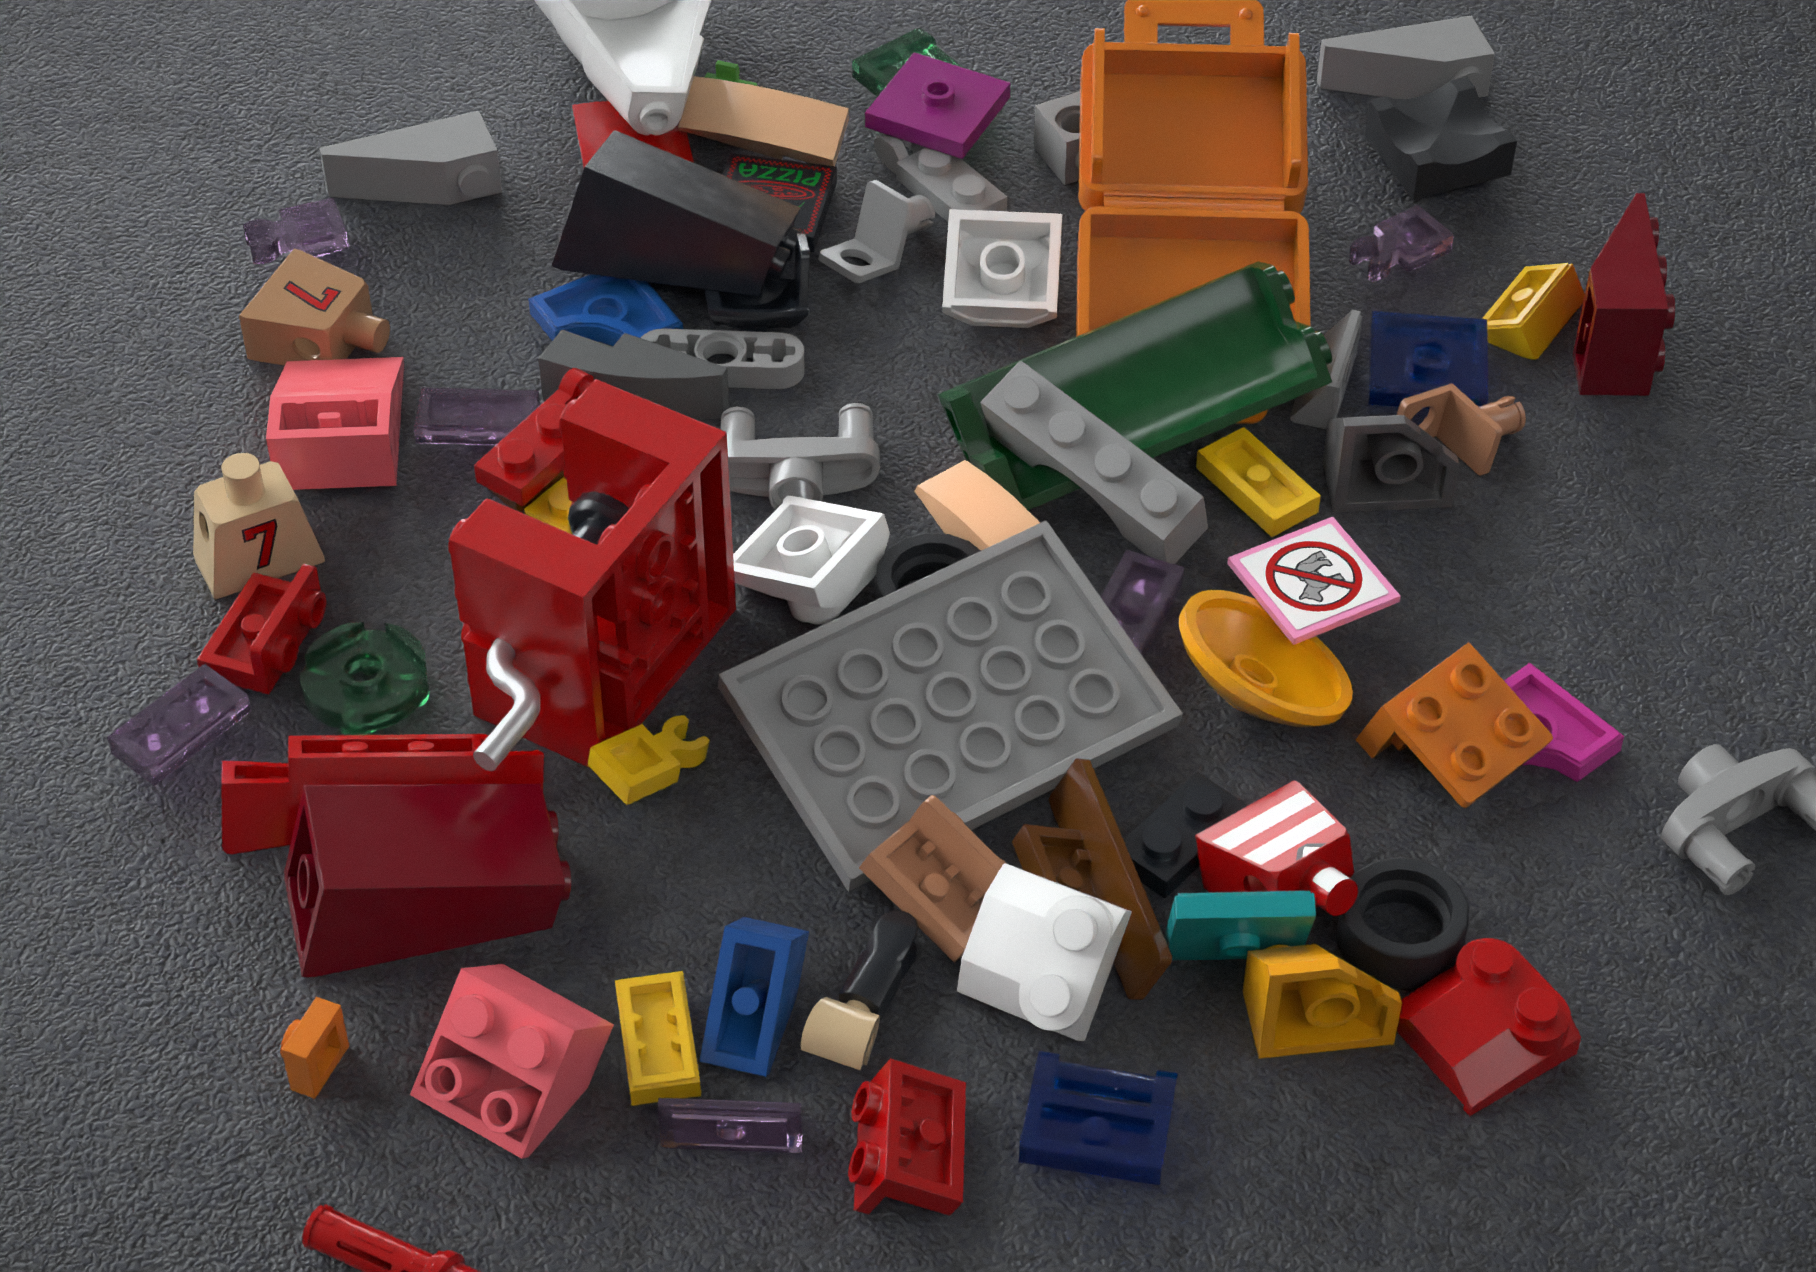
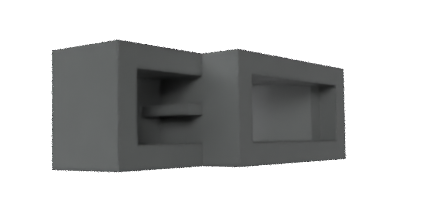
M561 330L538 358L543 401H546L559 389L562 378L570 369L578 368L592 375L594 380H600L696 420L721 418L723 411L729 408L728 371L726 367L624 333L615 345L611 347Z

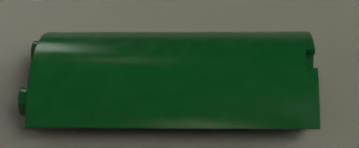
M1259 261L1021 359L1022 362L1151 458L1332 383L1327 365L1332 363V354L1324 335L1319 330L1314 331L1312 326L1294 320L1290 304L1295 302V295L1287 275L1282 270L1277 271L1274 265ZM1017 361L938 394V397L966 461L971 462L972 465L986 473L1013 495L1027 510H1030L1078 490L1081 487L1064 474L1049 466L1038 464L1032 468L989 435L980 402L1019 362Z

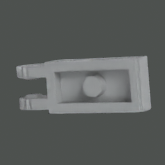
M883 133L874 138V149L879 160L883 164L885 163L886 167L896 174V179L913 194L928 198L934 207V211L947 222L949 221V209L1007 211V196L962 159L905 140L901 141L896 137ZM905 146L909 148V151H913L912 155H908Z

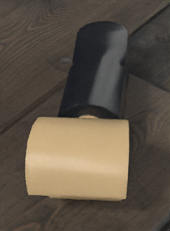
M896 910L889 911L881 916L866 945V950L862 951L839 992V1001L825 997L820 999L813 1007L803 1029L801 1038L802 1051L857 1070H861L863 1064L867 1065L879 1023L901 985V980L905 977L916 959L917 947L914 940L917 936L918 924L911 914Z

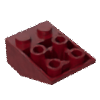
M1645 193L1635 194L1589 271L1573 351L1579 395L1649 396L1654 372H1662L1664 369L1665 342L1663 333L1664 329L1673 328L1675 321V298L1673 294L1665 293L1667 260L1665 255H1657L1659 223L1657 217L1649 216Z

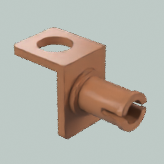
M1453 383L1403 399L1397 415H1405L1411 420L1421 409L1430 406L1427 417L1418 426L1432 437H1437L1479 476L1490 472L1501 437L1521 431L1526 421L1525 410L1520 402L1514 404L1515 397L1505 396L1498 401L1478 407Z

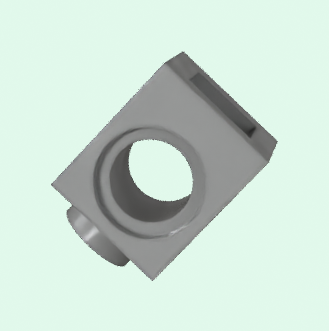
M1080 91L1035 105L1034 149L1064 185L1079 181Z

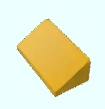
M1573 264L1525 266L1473 330L1476 338L1530 360L1538 359L1584 301L1585 293Z

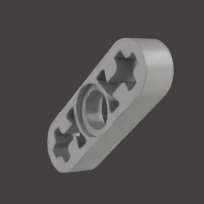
M655 329L641 337V339L708 361L707 358L715 354L732 355L735 357L733 361L718 364L727 368L728 388L786 389L798 384L805 374L804 346L797 337L787 333ZM747 358H753V362H747ZM774 360H783L782 362H774Z

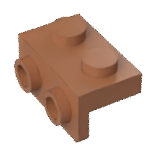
M931 795L922 802L907 823L866 857L859 869L902 911L911 914L917 920L918 927L955 963L963 956L987 890L1002 865L1006 862L995 855L964 824L963 820L956 813L952 812L936 796Z

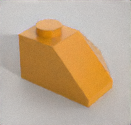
M1316 944L1291 947L1288 945H1274L1262 950L1248 951L1243 996L1259 1059L1394 1045L1402 1005L1399 992Z

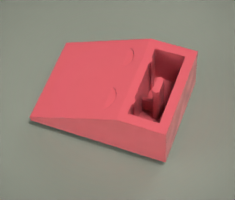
M403 357L286 362L270 397L266 441L270 461L279 463L293 490L397 485L404 375Z

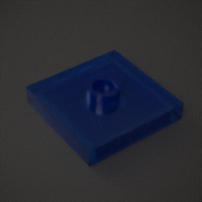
M1372 311L1369 339L1368 405L1399 407L1401 401L1405 398L1451 383L1478 407L1488 404L1487 319Z

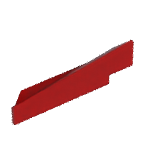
M487 734L288 736V763L222 761V849L226 854L231 855L290 845L304 785L541 784L543 790L544 752L539 750L510 751L495 770L488 771L478 765L473 757V753L488 737Z

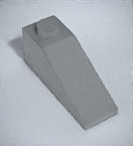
M1472 15L1322 39L1317 84L1320 89L1380 97L1388 96L1395 99H1410L1433 92L1450 80L1467 76L1475 86L1478 97L1488 96L1495 53Z
M479 111L319 148L326 191L329 197L452 205L502 193L498 151Z

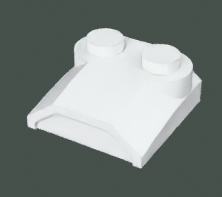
M949 209L942 313L971 326L1030 328L1057 318L1062 214Z
M787 495L776 511L733 554L735 583L787 600L793 617L799 621L812 624L828 623L836 619L876 575L877 564L885 553L890 535L885 516L882 513Z
M1004 863L984 896L961 959L957 992L1030 1021L1041 1029L1055 1031L1077 1041H1085L1132 911Z

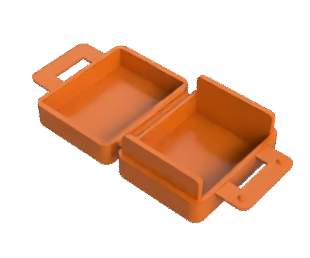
M1127 0L1124 7V42H1105V28H1095L1094 43L1089 45L1082 55L1080 77L1078 198L1085 212L1080 218L1078 232L1076 337L1258 261L1274 265L1277 271L1282 270L1287 275L1295 295V302L1290 304L1294 320L1311 326L1309 225L1307 220L1300 214L1304 208L1308 188L1306 59L1300 51L1299 33H1289L1287 46H1264V9L1259 1ZM1158 26L1230 27V45L1158 43ZM1268 410L1239 421L1236 424L1257 423L1266 416Z

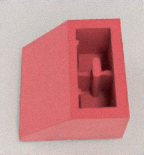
M504 964L461 968L410 1095L519 1158H528L589 1087L614 1024Z

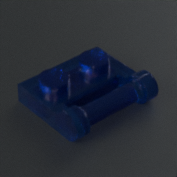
M1039 1051L1019 1145L1018 1162L1160 1186L1178 1073L1157 1070L1155 1077L1060 1061V1054ZM1061 1089L1079 1093H1086L1104 1097L1148 1103L1151 1105L1150 1107L1066 1093L1055 1092V1090Z

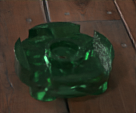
M364 621L352 622L335 627L317 638L309 646L304 656L306 665L302 673L300 672L303 699L309 711L324 724L339 728L343 735H374L377 730L402 721L418 707L423 706L430 697L426 654L420 641L406 629L398 625L384 623L385 631L378 629L365 630ZM360 671L368 676L378 673L375 678L368 681H354L353 676Z

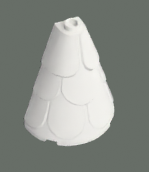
M534 0L554 25L565 45L583 65L588 79L635 131L643 135L654 134L656 136L667 133L677 126L681 120L701 56L704 42L701 34L712 0Z

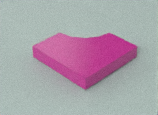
M1528 663L1504 680L1553 736V740L1543 750L1523 765H1535L1557 770L1578 782L1621 751L1624 735L1531 663Z

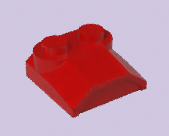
M1480 938L1467 943L1458 953L1456 965L1439 974L1401 1000L1402 1005L1397 1026L1398 1034L1464 1105V1111L1469 1116L1576 1055L1579 1049L1581 1036L1572 1019L1567 1002L1516 948L1499 939Z

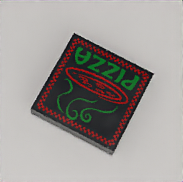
M730 153L723 175L800 207L794 227L803 230L802 233L806 234L809 251L814 252L837 184V167Z

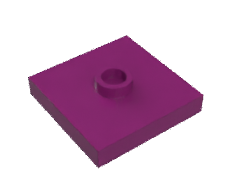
M914 52L866 110L865 128L963 159L1009 100L1011 83Z

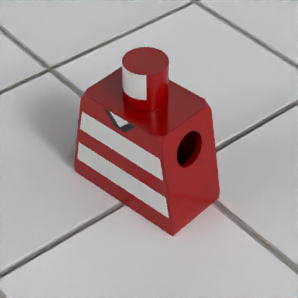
M1295 780L1195 835L1203 888L1210 893L1310 891V893H1315V907H1320L1333 916L1346 913L1356 901L1358 886L1351 879L1354 874L1350 836L1346 828Z

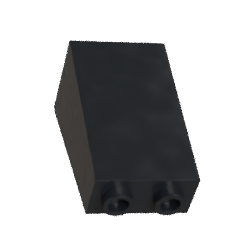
M614 130L584 167L551 266L563 271L759 296L769 278L777 282L779 281L787 261L790 262L795 253L796 234L803 231L794 227L800 207Z

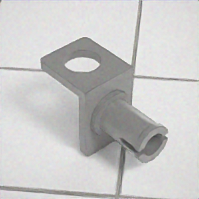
M878 180L870 181L866 185L854 239L821 250L818 260L855 283H862L897 270L900 266L907 235L927 230L933 225L934 222L929 220V218H935L934 207L925 196L915 195L908 199ZM842 257H857L865 260L870 265H853L844 261Z

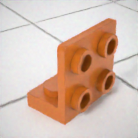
M1468 642L1384 704L1355 740L1371 758H1374L1391 744L1398 751L1408 746L1461 807L1467 808L1543 750L1553 740V736L1471 643Z

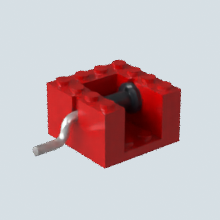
M595 379L578 399H573L566 405L559 421V431L562 434L565 460L564 477L567 480L568 498L572 501L568 513L572 534L488 498L468 518H464L456 524L448 539V550L451 555L460 621L464 623L461 640L464 645L468 673L467 682L470 687L473 715L496 725L495 729L473 753L474 760L482 768L488 771L495 770L521 738L589 767L590 748L641 725L736 610L727 432Z

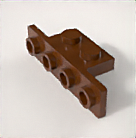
M1076 758L1049 797V804L1059 828L1024 824L1012 843L1023 870L1132 911L1113 963L1128 999L1143 1000L1171 964L1172 955L1091 761Z

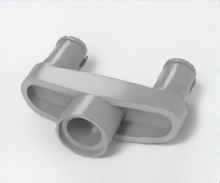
M851 403L840 409L838 437H790L755 440V417L751 410L736 406L728 408L721 415L720 430L727 432L730 491L769 497L771 506L775 510L783 503V499L787 495L822 502L823 495L837 494L865 487L872 483L879 474L880 450L878 444L874 441L873 413L870 407L864 404Z
M1713 744L1692 757L1682 769L1678 777V785L1689 796L1669 817L1663 828L1661 839L1681 859H1690L1719 887L1724 895H1732L1750 881L1753 876L1751 871L1755 870V864L1737 850L1727 840L1725 834L1778 805L1788 806L1816 831V768L1797 750L1791 748L1762 754L1739 763L1721 745Z

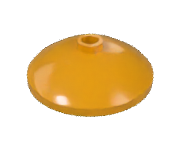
M1207 590L1193 595L1182 609L1179 616V629L1187 654L1207 683L1234 708L1269 722L1294 727H1316L1336 722L1343 716L1351 704L1353 690L1350 679L1333 652L1317 636L1293 645L1256 599L1230 591Z

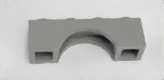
M1021 360L980 402L988 433L991 437L1032 468L1038 464L1049 466L1079 485L1104 509L1124 538L1168 571L1208 529L1204 496Z

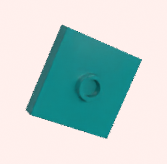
M1310 891L1178 893L1174 897L1164 935L1172 955V960L1247 959L1248 951L1262 950L1274 945H1288L1290 947L1305 945L1316 918L1315 893H1310Z

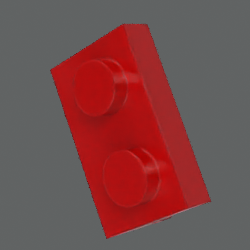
M303 564L292 582L253 572L197 658L200 676L269 695L282 673L289 672L294 666L299 646L309 630L316 628L323 619L326 609V595L324 592H321L317 567Z

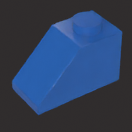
M747 917L736 920L724 927L699 1062L765 1077L769 1075L797 998L809 931Z

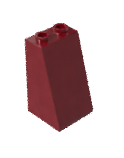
M541 784L304 785L284 870L301 976L318 977L551 929L560 902L567 901L570 896L571 871L567 861H560L557 850L559 836L558 818L555 811L547 810Z

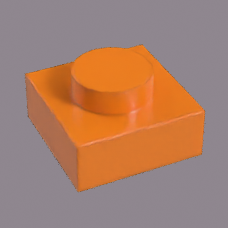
M316 996L302 1019H295L287 1028L282 1039L280 1053L284 1059L292 1091L315 1099L349 1048L341 1005Z

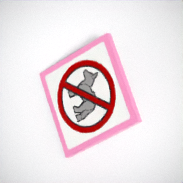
M1334 517L1327 518L1228 557L1227 564L1293 645L1400 602V594Z

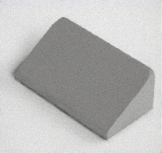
M1351 310L1324 335L1332 354V363L1327 365L1332 383L1296 397L1290 414L1292 422L1327 429L1328 419L1337 418L1358 354L1363 317L1360 315L1361 311Z

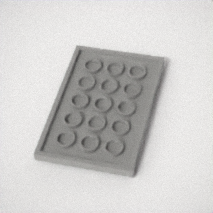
M1047 520L726 670L718 676V688L848 892L871 881L859 869L863 861L874 849L907 823L922 802L931 795L936 796L952 812L956 813L970 830H973L1054 789L1076 758L1088 759L1091 761L1093 768H1096L1178 727L1183 715Z

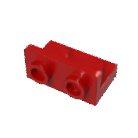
M890 1058L870 1082L864 1081L856 1092L851 1112L853 1122L858 1123L857 1146L852 1154L848 1169L849 1181L855 1183L854 1211L868 1215L885 1196L948 1216L963 1203L966 1082Z

